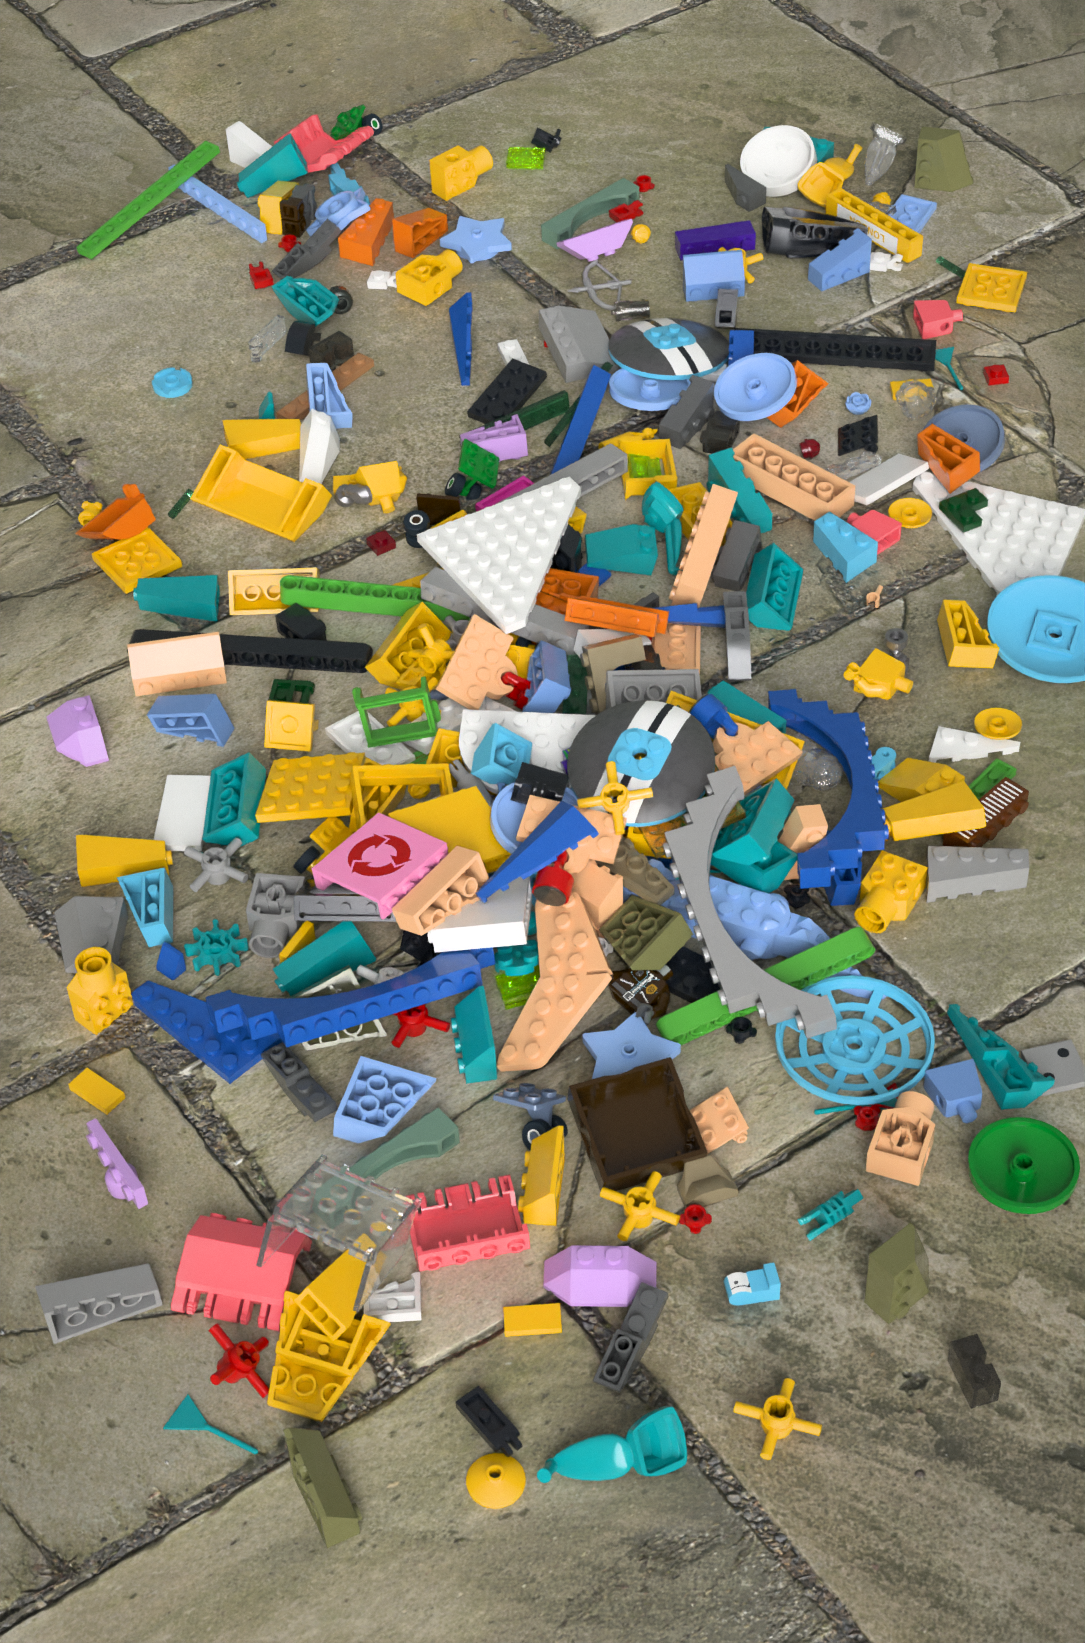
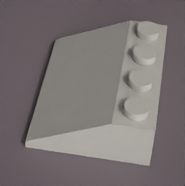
M554 306L539 310V329L565 383L587 378L593 365L608 373L622 369L609 355V338L595 311L565 306Z
M699 669L618 670L606 672V709L632 701L647 700L666 703L670 691L695 700H699L702 697Z

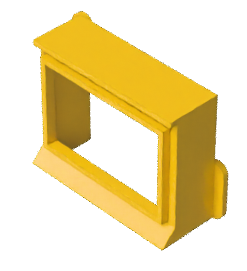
M623 436L619 438V449L627 454L628 472L621 475L625 500L631 495H644L649 486L656 481L667 489L677 487V475L670 439L642 440L641 436ZM662 459L665 475L651 478H632L629 460Z

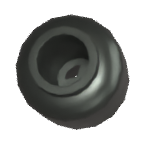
M343 286L331 287L329 291L339 298L334 313H347L353 305L350 292Z

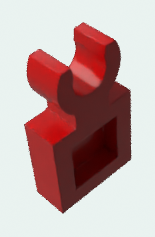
M259 262L258 267H253L252 264H249L250 280L255 289L274 285L272 275L268 268L264 269L263 262Z

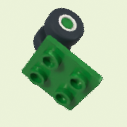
M362 104L358 107H353L349 111L341 112L337 116V122L332 128L330 136L335 140L342 139L356 129L365 126L372 127L374 130L373 136L381 133L383 126L381 119L376 114L371 113L362 118L366 108Z
M464 439L461 445L458 470L468 476L465 478V476L458 472L454 473L446 484L445 495L458 497L459 495L466 496V500L478 499L482 487L476 481L493 489L497 481L499 457Z

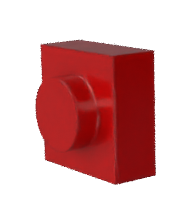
M1004 364L984 367L983 374L988 386L1009 383V375Z

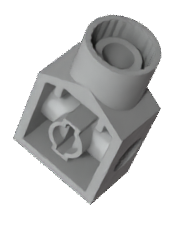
M256 873L246 908L249 930L252 931L249 947L255 954L265 958L278 957L285 947L287 937L293 936L300 928L301 921H294V895L306 882L305 877Z

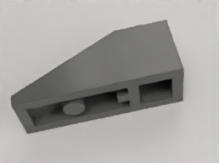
M725 165V183L737 205L750 212L766 204V187L731 165Z

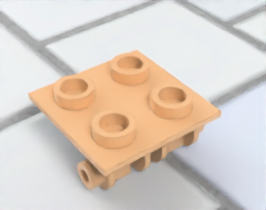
M728 1087L689 1110L695 1118L708 1152L707 1154L731 1139L738 1143H743L747 1140V1129H749V1126Z

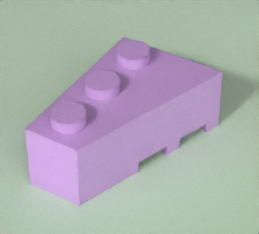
M517 414L511 416L512 420L502 423L499 420L494 422L495 426L485 429L480 427L460 435L461 445L462 441L467 439L499 457V462L528 456L526 432Z

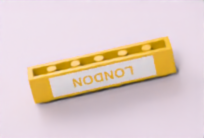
M842 188L827 195L826 214L865 225L868 228L867 236L872 239L874 244L893 255H903L902 260L906 263L922 256L923 235Z

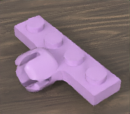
M96 1118L87 1122L89 1134L86 1135L87 1141L93 1150L98 1149V1157L103 1166L109 1167L104 1179L110 1194L117 1199H127L128 1202L133 1200L138 1209L147 1205L148 1201L145 1190L139 1181L136 1168L125 1161Z

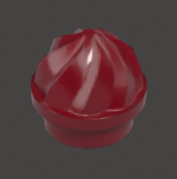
M806 438L804 442L799 443L804 459H813V457L819 454L820 444L815 439Z

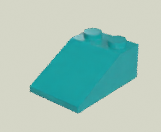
M631 524L585 534L587 567L652 575L658 558L655 527Z

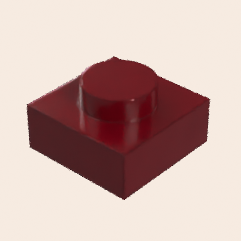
M386 530L366 538L367 545L377 556L396 548V541Z

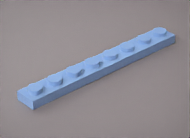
M175 164L168 167L169 170L172 169L175 166ZM191 176L178 187L184 193H187L260 243L267 241L266 226L263 222L198 179Z

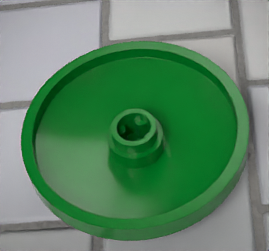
M1012 1117L993 1122L976 1135L969 1149L967 1166L972 1184L987 1201L1006 1211L1020 1214H1037L1050 1211L1067 1201L1078 1183L1080 1161L1074 1145L1060 1130L1040 1120Z

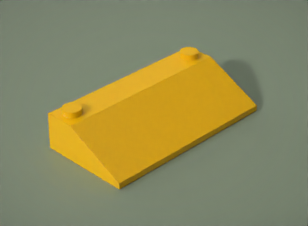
M220 444L190 499L295 542L323 514L332 495L320 483L307 478L302 483L249 462L236 450Z

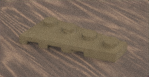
M622 836L614 865L595 860L598 867H608L611 875L614 876L617 873L623 877V886L644 900L662 905L674 895V886L656 867L653 868L648 863L643 853L640 854L634 848V844L629 838L626 839Z

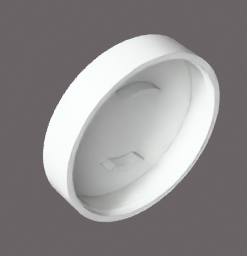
M787 125L770 127L756 134L746 144L740 158L742 173L766 187V196L769 197L784 196L797 191L800 179L812 166L817 164L816 151L809 135L797 127Z

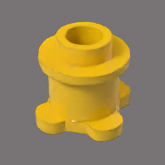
M84 501L82 503L84 511L78 516L80 524L86 525L102 511L103 505L100 502L89 503Z

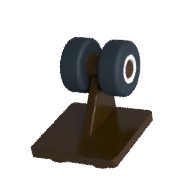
M418 493L416 496L418 510L409 512L403 520L407 543L414 548H423L417 542V534L430 529V525H436L461 511L459 497Z

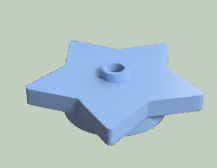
M362 187L354 192H340L322 203L315 212L316 220L306 229L309 236H312L327 219L342 231L352 220L371 210L368 203L363 201L366 193Z
M459 216L456 230L440 239V247L456 250L460 257L467 259L470 263L490 259L498 252L512 250L511 242L502 234L505 226L504 218L477 221Z
M636 1012L615 1030L582 1034L583 1044L596 1061L592 1079L622 1074L634 1067L669 1057L673 1059L681 1053V1045L651 1034L643 1019L635 1017Z

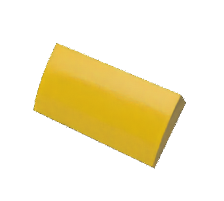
M701 482L668 489L683 507L680 521L682 533L688 540L692 537L690 535L695 521H698L696 518L701 505H704L702 501L707 490ZM730 518L720 547L725 545L727 529L729 527L731 528L733 525V522L730 520Z

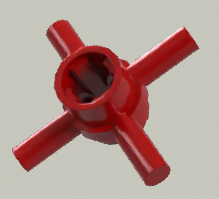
M426 1004L392 1014L398 1017V1023L401 1027L391 1043L394 1047L400 1048L407 1036L418 1037L426 1031L427 1026L447 1033L450 1029V1023L428 1016Z
M218 1323L211 1327L208 1331L225 1351L223 1357L217 1362V1371L210 1377L212 1384L219 1385L223 1381L236 1383L242 1378H246L262 1399L269 1394V1387L255 1369L260 1361L259 1353L268 1347L269 1341L265 1337H261L253 1344L248 1341L234 1344Z

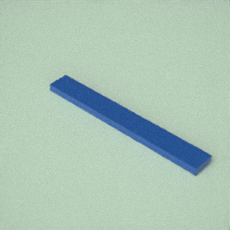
M595 365L590 369L550 475L580 459L612 375Z

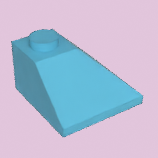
M497 723L492 724L474 752L471 774L489 784H497L499 782L510 785L514 783L518 777L522 762L530 764L532 742Z

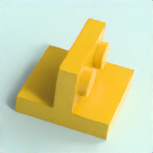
M268 700L264 747L312 751L313 732L318 729L319 720H314L315 704Z

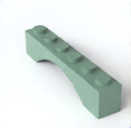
M625 178L618 180L541 224L542 241L557 250L560 249L557 246V242L572 238L575 231L589 219L609 213V210L623 203L628 206L634 201L639 200V186Z
M439 1108L424 1114L419 1121L401 1130L397 1136L388 1142L382 1143L375 1151L360 1158L356 1164L338 1173L334 1179L325 1185L316 1188L309 1195L311 1212L332 1232L353 1217L356 1205L362 1194L383 1173L412 1160L440 1157L459 1144L458 1126Z

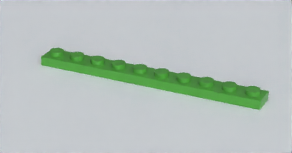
M204 141L76 247L78 253L89 259L97 256L103 249L220 153L219 146Z

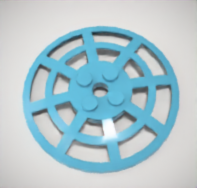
M836 976L823 979L801 990L814 995H827L836 1015V1030L811 1037V1039L822 1043V1054L808 1055V1038H806L804 1030H798L794 1018L776 1024V1050L781 1064L789 1076L810 1093L841 1104L868 1105L889 1101L898 1097L901 1093L912 1089L924 1077L925 1070L929 1069L934 1055L935 1036L933 1026L922 1006L911 995L897 986L871 977ZM853 988L873 991L868 1004L857 1002L836 1004L831 991ZM883 995L902 1004L915 1018L901 1025L891 1014L878 1008ZM857 1011L864 1012L862 1019H843L840 1012ZM874 1017H879L888 1023L893 1030L883 1034L877 1026L872 1024ZM786 1026L800 1033V1058L787 1059L785 1056L783 1037ZM921 1027L926 1042L924 1060L908 1059L910 1044L907 1034ZM899 1038L902 1048L901 1057L885 1054L886 1043ZM855 1043L858 1044L860 1048L851 1049L848 1047V1045ZM828 1063L837 1072L834 1078L831 1079L821 1073L814 1065ZM881 1063L896 1066L882 1079H878L873 1071ZM807 1067L816 1078L828 1084V1088L825 1091L803 1079L793 1068ZM904 1068L919 1069L917 1075L900 1088L889 1092L884 1087V1085L894 1080ZM848 1074H862L868 1083L848 1084L843 1082ZM839 1089L850 1091L873 1089L877 1095L852 1097L838 1095L837 1092Z

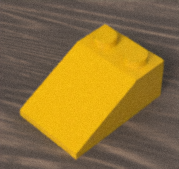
M906 758L878 781V787L898 801L903 802L965 781V776L946 764Z

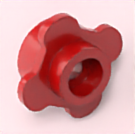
M647 175L638 176L636 181L633 182L639 186V192H647L655 187V184L651 183V177Z
M285 235L281 238L282 242L278 243V247L283 248L286 252H290L297 243L301 245V242L297 241L294 235Z
M876 1105L871 1107L856 1106L853 1111L857 1118L855 1126L863 1131L874 1130L879 1121L878 1114L880 1113V1108Z
M697 1204L688 1206L684 1214H680L679 1223L690 1228V1232L693 1234L700 1233L703 1226L712 1222V1216L706 1214L705 1208Z

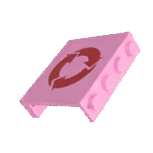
M377 813L312 868L316 888L324 891L333 882L377 902L380 917L384 920L392 913V908L448 855L447 843L384 814Z

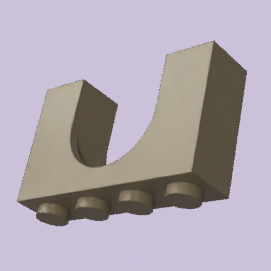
M633 634L582 646L583 653L580 654L582 666L586 667L587 670L585 684L587 689L591 691L592 699H589V705L592 713H595V715L606 710V672L613 671L625 664L646 660L641 636Z

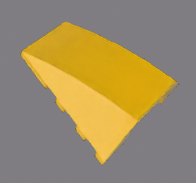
M285 1290L284 1308L280 1318V1334L275 1350V1366L272 1369L267 1404L271 1407L322 1422L391 1323L363 1314L361 1321L353 1319L345 1332L333 1342L294 1302L299 1294Z

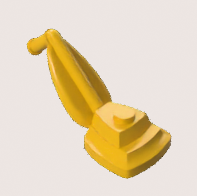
M854 144V148L846 160L840 157H833L827 159L824 163L819 162L815 164L800 179L797 187L798 190L813 203L826 208L827 195L842 188L844 180L853 174V162L863 148L858 144Z

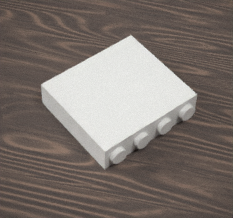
M518 877L508 883L509 889L504 892L498 889L487 898V902L483 903L478 900L474 904L468 903L461 908V912L445 917L443 923L428 931V941L433 943L435 953L527 944L532 904L530 877L524 880Z

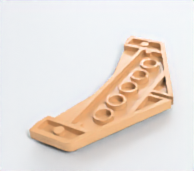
M571 892L569 901L561 906L546 905L536 899L535 914L540 978L498 1056L496 1067L500 1072L533 1070L546 1065L612 980L610 976L613 974L584 901L576 892Z

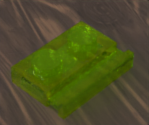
M509 147L506 168L543 169L546 150L545 148Z
M629 454L628 469L630 478H651L662 475L659 458L656 457L653 460L650 459V456Z
M539 965L534 966V972L526 975L507 976L504 973L495 976V984L504 1003L505 1010L526 1004L540 978Z

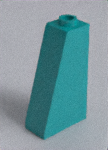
M291 133L239 173L237 185L240 192H244L247 198L264 192L277 181L288 182L308 173L307 162Z
M218 575L138 578L137 588L133 589L134 601H138L140 610L218 621L220 601Z
M724 680L707 692V694H713L728 708L727 712L761 725L769 721L780 732L786 734V720Z
M343 921L273 968L278 977L274 982L282 993L287 991L292 996L347 965L350 966L353 972L360 965L367 966L377 959L352 921Z

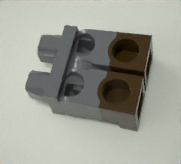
M307 183L303 186L296 185L288 200L282 199L279 203L283 235H294L300 238L311 224V220L316 219L315 185Z

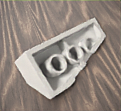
M311 409L300 426L299 481L303 483L305 478L322 484L340 452V438L331 416Z

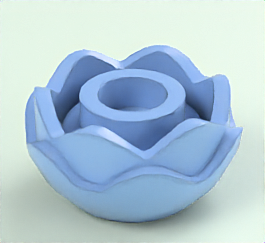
M854 392L847 397L845 405L852 414L861 415L869 410L871 399H869L867 394Z

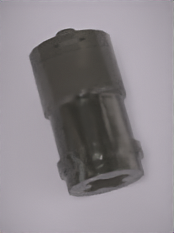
M641 299L638 301L614 302V309L611 310V315L615 314L616 322L649 318V301Z

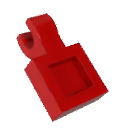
M639 200L634 201L628 206L623 203L609 210V217L616 223L627 219L633 220L643 215V211L639 209V207L643 206V203Z

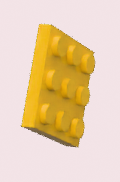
M969 263L957 295L956 303L965 306L1002 310L1004 312H1016L1027 279V272Z
M149 527L134 537L121 539L92 553L94 562L125 594L137 588L138 578H160L182 567L181 559Z

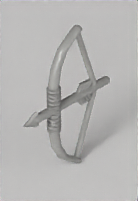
M596 259L584 268L582 273L584 286L575 287L567 292L578 293L587 291L589 297L603 309L620 312L619 305L622 286L630 285L632 281H620L599 264ZM597 265L613 280H608L604 284L592 285L590 278H588V272ZM603 288L618 289L616 306L601 301L597 297L595 290Z

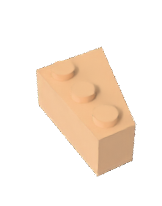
M821 805L796 806L785 823L783 834L777 841L795 853H804L826 837L828 828ZM797 861L784 880L798 879Z

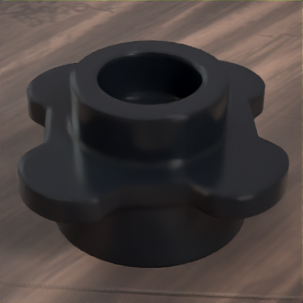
M800 885L785 886L784 892L787 893L786 899L791 907L800 908L810 902V897L807 894L809 888L800 889Z
M737 1017L731 1024L726 1026V1032L734 1037V1041L738 1044H742L749 1037L757 1035L756 1028H753L751 1021L745 1017Z

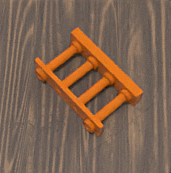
M581 595L580 599L568 598L564 621L656 637V633L666 634L670 611Z

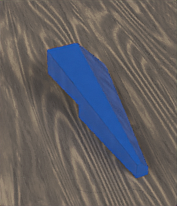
M472 292L464 294L449 308L450 327L462 386L470 385Z
M697 603L654 608L670 611L668 623L725 628L723 605L697 608Z
M561 801L475 894L481 902H487V898L498 889L504 892L509 889L508 883L518 877L524 880L556 861V857L570 847L572 850L578 848L577 842L590 835L592 838L598 836V831L573 805Z

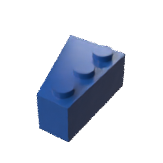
M828 830L827 833H826V836H827L832 830ZM861 857L858 858V868L835 870V876H831V886L824 887L831 906L855 904L861 885Z

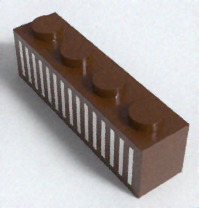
M1005 777L979 799L984 807L986 827L946 833L943 837V846L982 848L987 841L993 840L1002 828L1008 827L1016 816L1023 814L1027 810L1029 791Z

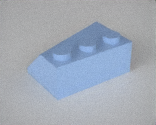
M360 1056L335 1114L333 1136L358 1144L386 1136L436 1082V1078Z

